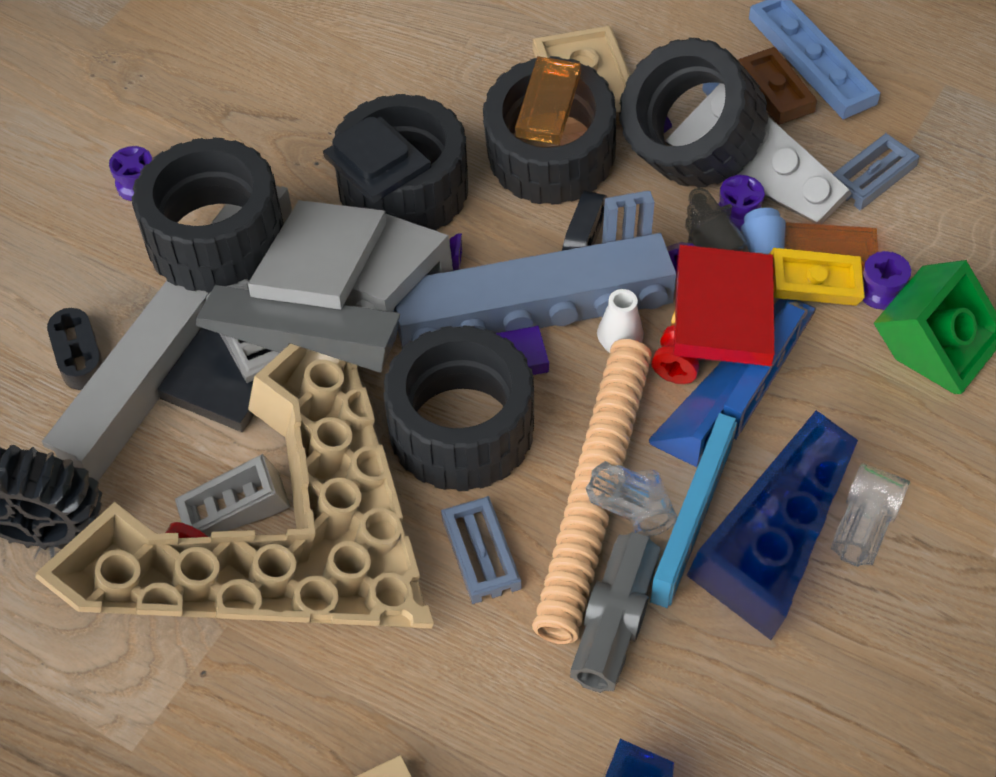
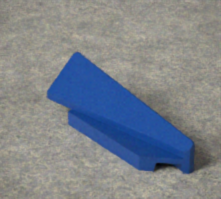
M779 299L774 304L775 355L772 366L721 361L649 438L650 445L697 467L719 413L736 418L737 426L734 439L737 440L814 315L816 308L799 300Z

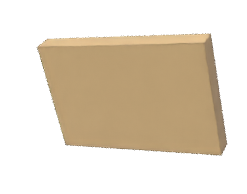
M611 25L533 39L535 58H549L550 56H560V58L564 59L571 58L580 61L583 65H589L597 71L599 76L604 77L615 97L616 125H621L619 121L621 105L619 103L630 72ZM555 115L562 135L588 130L586 126L574 118Z

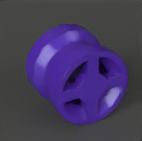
M128 146L119 149L109 160V168L115 179L116 190L119 196L125 200L132 201L135 180L139 178L143 167L153 160L150 152L145 148Z
M735 175L723 181L719 193L720 202L717 206V219L720 224L732 231H741L745 215L752 210L761 208L765 196L762 184L755 178L747 175Z
M888 251L876 252L869 256L863 271V301L866 305L874 309L885 310L909 282L911 277L909 262L903 256Z

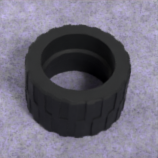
M691 37L686 40L677 39L670 41L667 45L657 47L651 51L649 56L642 59L636 65L637 68L632 75H629L625 83L624 92L621 94L619 121L623 127L622 133L625 140L632 146L631 149L670 181L674 180L679 185L700 188L708 187V185L722 183L734 174L737 175L749 161L753 160L757 154L758 147L763 143L766 135L765 127L768 124L767 102L755 79L726 48H721L718 43L711 40L704 41L700 38ZM713 82L724 84V107L712 129L703 137L690 144L666 146L664 125L667 114L674 102L687 90L697 85Z
M550 56L549 58L537 57L524 63H518L496 79V83L487 92V99L483 104V124L490 168L493 175L499 179V183L520 199L524 198L530 200L531 203L537 204L551 203V205L578 200L584 190L593 192L597 189V186L608 177L609 170L614 165L616 158L615 97L604 77L599 76L595 69L589 65L581 64L580 61L571 58L564 59L560 58V56ZM546 115L568 116L576 119L588 128L578 139L557 147L533 146L513 135L526 122Z
M396 94L377 97L369 102L366 101L343 117L344 120L338 124L335 130V136L368 117L379 118L381 116L431 161V168L375 203L367 199L335 168L339 198L342 206L383 210L385 214L435 231L453 221V218L463 209L464 201L467 200L468 165L465 129L462 122L458 121L457 115L451 109H447L442 103L427 99L425 96Z
M213 137V139L198 138L186 143L181 142L173 145L170 149L157 154L149 164L143 167L139 178L135 180L133 186L132 206L154 269L171 284L182 286L186 290L211 292L215 285L226 287L237 284L244 279L250 281L284 225L271 166L254 148H249L244 143L236 140L230 141ZM231 204L242 207L231 217L217 223L201 226L178 223L190 212L204 206Z
M463 325V327H440L441 329L425 332L414 341H409L389 364L390 369L385 374L384 401L391 447L394 455L398 456L403 468L406 471H410L416 479L423 483L427 482L434 485L435 488L443 490L469 491V489L473 488L481 489L509 476L511 471L519 467L524 461L526 452L531 448L534 431V377L532 369L528 367L527 358L522 351H518L514 347V343L507 338L498 336L496 332ZM455 389L477 390L492 396L503 405V408L491 419L465 428L440 426L426 420L417 413L421 406L432 397Z

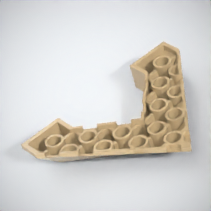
M289 344L254 376L248 410L286 438L296 529H287L286 534L255 535V530L211 532V537L178 538V533H154L114 502L36 572V579L78 612L430 629L434 625L429 605H425L418 582L420 578L409 536L404 534L402 511L383 445L378 443L373 425L375 421L366 387H362L357 370L358 365L293 344Z

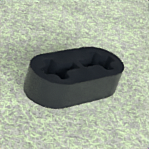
M587 190L583 191L566 232L562 251L595 244L604 220V204L607 195Z
M64 308L50 317L47 323V331L55 360L64 382L72 389L82 390L101 366L103 360L87 314L78 308ZM75 327L77 338L69 341L66 330ZM83 356L86 368L77 370L75 358Z

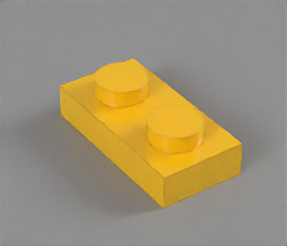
M773 248L769 253L773 255L774 298L857 306L864 299L861 256Z

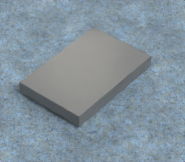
M298 200L248 283L250 297L342 309L387 224L385 211Z

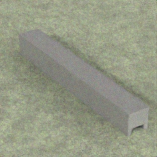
M276 186L282 218L285 223L292 212L287 187ZM226 204L211 224L231 217L242 207ZM166 281L42 440L44 447L54 451L59 459H71L74 467L85 468L89 471V477L99 481L160 397L157 389L201 329V327L196 326V318L206 302V296L211 292L186 290L182 286H175Z

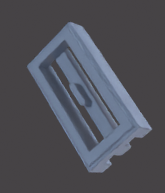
M885 133L834 172L833 175L852 193L846 201L852 197L855 199L854 206L861 211L917 166L920 156ZM888 149L892 150V152L885 156L883 159L877 160L875 163H873L869 167V169L856 180H854L853 182L849 180L859 171L865 168L868 164L874 161L877 157L883 154L885 151H887Z
M651 191L605 198L602 243L616 241L619 207H624L622 240L634 238L636 204H639L637 237L652 234L655 202Z
M487 496L441 510L442 521L471 603L482 602V597L489 594L492 598L502 596V590L509 588L511 592L521 590V579L490 497ZM482 512L505 574L503 576L496 577L473 515L474 513ZM460 517L464 520L485 581L480 583L477 581L455 520Z

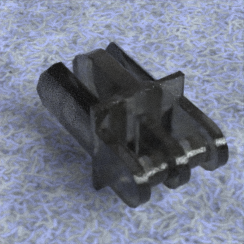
M696 188L691 190L688 198V217L685 222V228L689 233L688 243H693V246L745 252L747 240L731 220L732 205L728 204L720 207L706 189Z

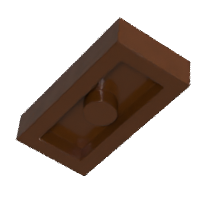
M775 47L738 59L740 64L760 86L759 89L764 94L767 102L766 110L778 125L815 112L817 99Z

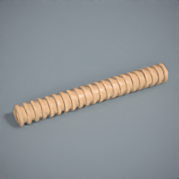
M620 339L615 341L610 347V355L607 358L606 368L603 372L600 391L597 393L593 416L589 422L590 428L586 432V441L583 443V453L579 457V466L576 468L575 479L571 485L572 492L568 496V505L565 507L564 519L560 524L561 532L557 535V546L553 549V560L549 563V574L545 577V588L541 592V602L536 609L538 616L532 623V629L535 633L552 643L569 644L578 640L579 637L578 627L583 622L582 613L586 610V598L590 595V584L595 577L594 569L598 565L597 556L602 550L601 542L605 539V528L609 523L608 515L612 512V502L616 497V488L619 485L620 479L619 475L623 470L626 450L630 443L629 437L633 432L636 412L639 409V400L642 398V388L645 386L649 364L652 360L650 349L637 340Z

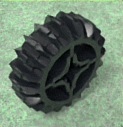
M10 445L7 450L0 447V537L8 540L9 544L16 542L24 544L26 548L39 546L46 550L49 546L63 549L100 515L103 493L98 489L99 482L89 477V471L85 468L74 467L71 459H59L54 456L53 452L48 454L38 452L34 447H31L30 450H24L16 445Z

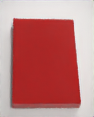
M680 245L677 261L674 356L772 366L775 355L772 254Z

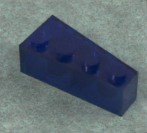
M816 410L698 550L686 576L768 639L772 640L787 617L794 594L804 575L810 555L822 531L829 508L841 484L858 440Z

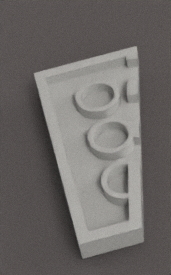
M719 83L665 140L668 146L690 144L703 137L712 129L724 107V84ZM768 117L763 143L758 147L757 154L753 160L749 161L737 175H747L755 178L764 187L766 197L821 226L852 193L841 181Z

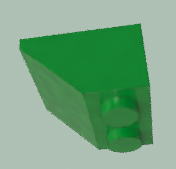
M967 260L923 265L873 323L895 360L953 394H962L996 352V310Z

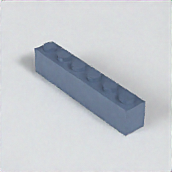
M656 233L427 275L395 306L394 312L400 313L398 333L402 347L409 341H414L425 332H432L446 326H475V328L488 329L496 333L539 326V328L555 325L566 326L576 321L603 317L608 306L609 296L612 292L619 289L630 290L636 295L638 310L645 308L655 309L662 305L671 304L674 298L676 272L662 234Z

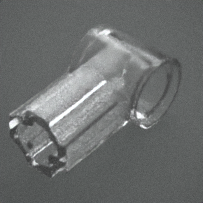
M607 461L592 469L590 482L585 487L591 503L629 519L634 532L649 537L659 535L675 525L677 514L658 471L642 470L634 472L621 465L615 466Z
M861 462L845 503L848 507L841 518L831 546V550L836 552L842 561L857 567L860 565L873 566L890 521L895 522L910 480Z

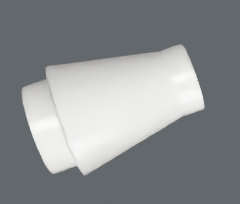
M619 289L611 293L608 306L598 326V340L609 353L611 345L617 340L632 339L639 342L643 340L644 331L637 308L638 300L636 295L630 290Z

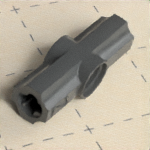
M636 532L626 535L619 534L614 543L610 560H608L603 580H598L593 588L584 619V626L586 628L570 671V678L579 682L583 688L599 693L614 691L616 684L619 682V676L624 667L630 643L637 640L644 620L649 599L647 592L660 556L661 547L652 542L649 536Z

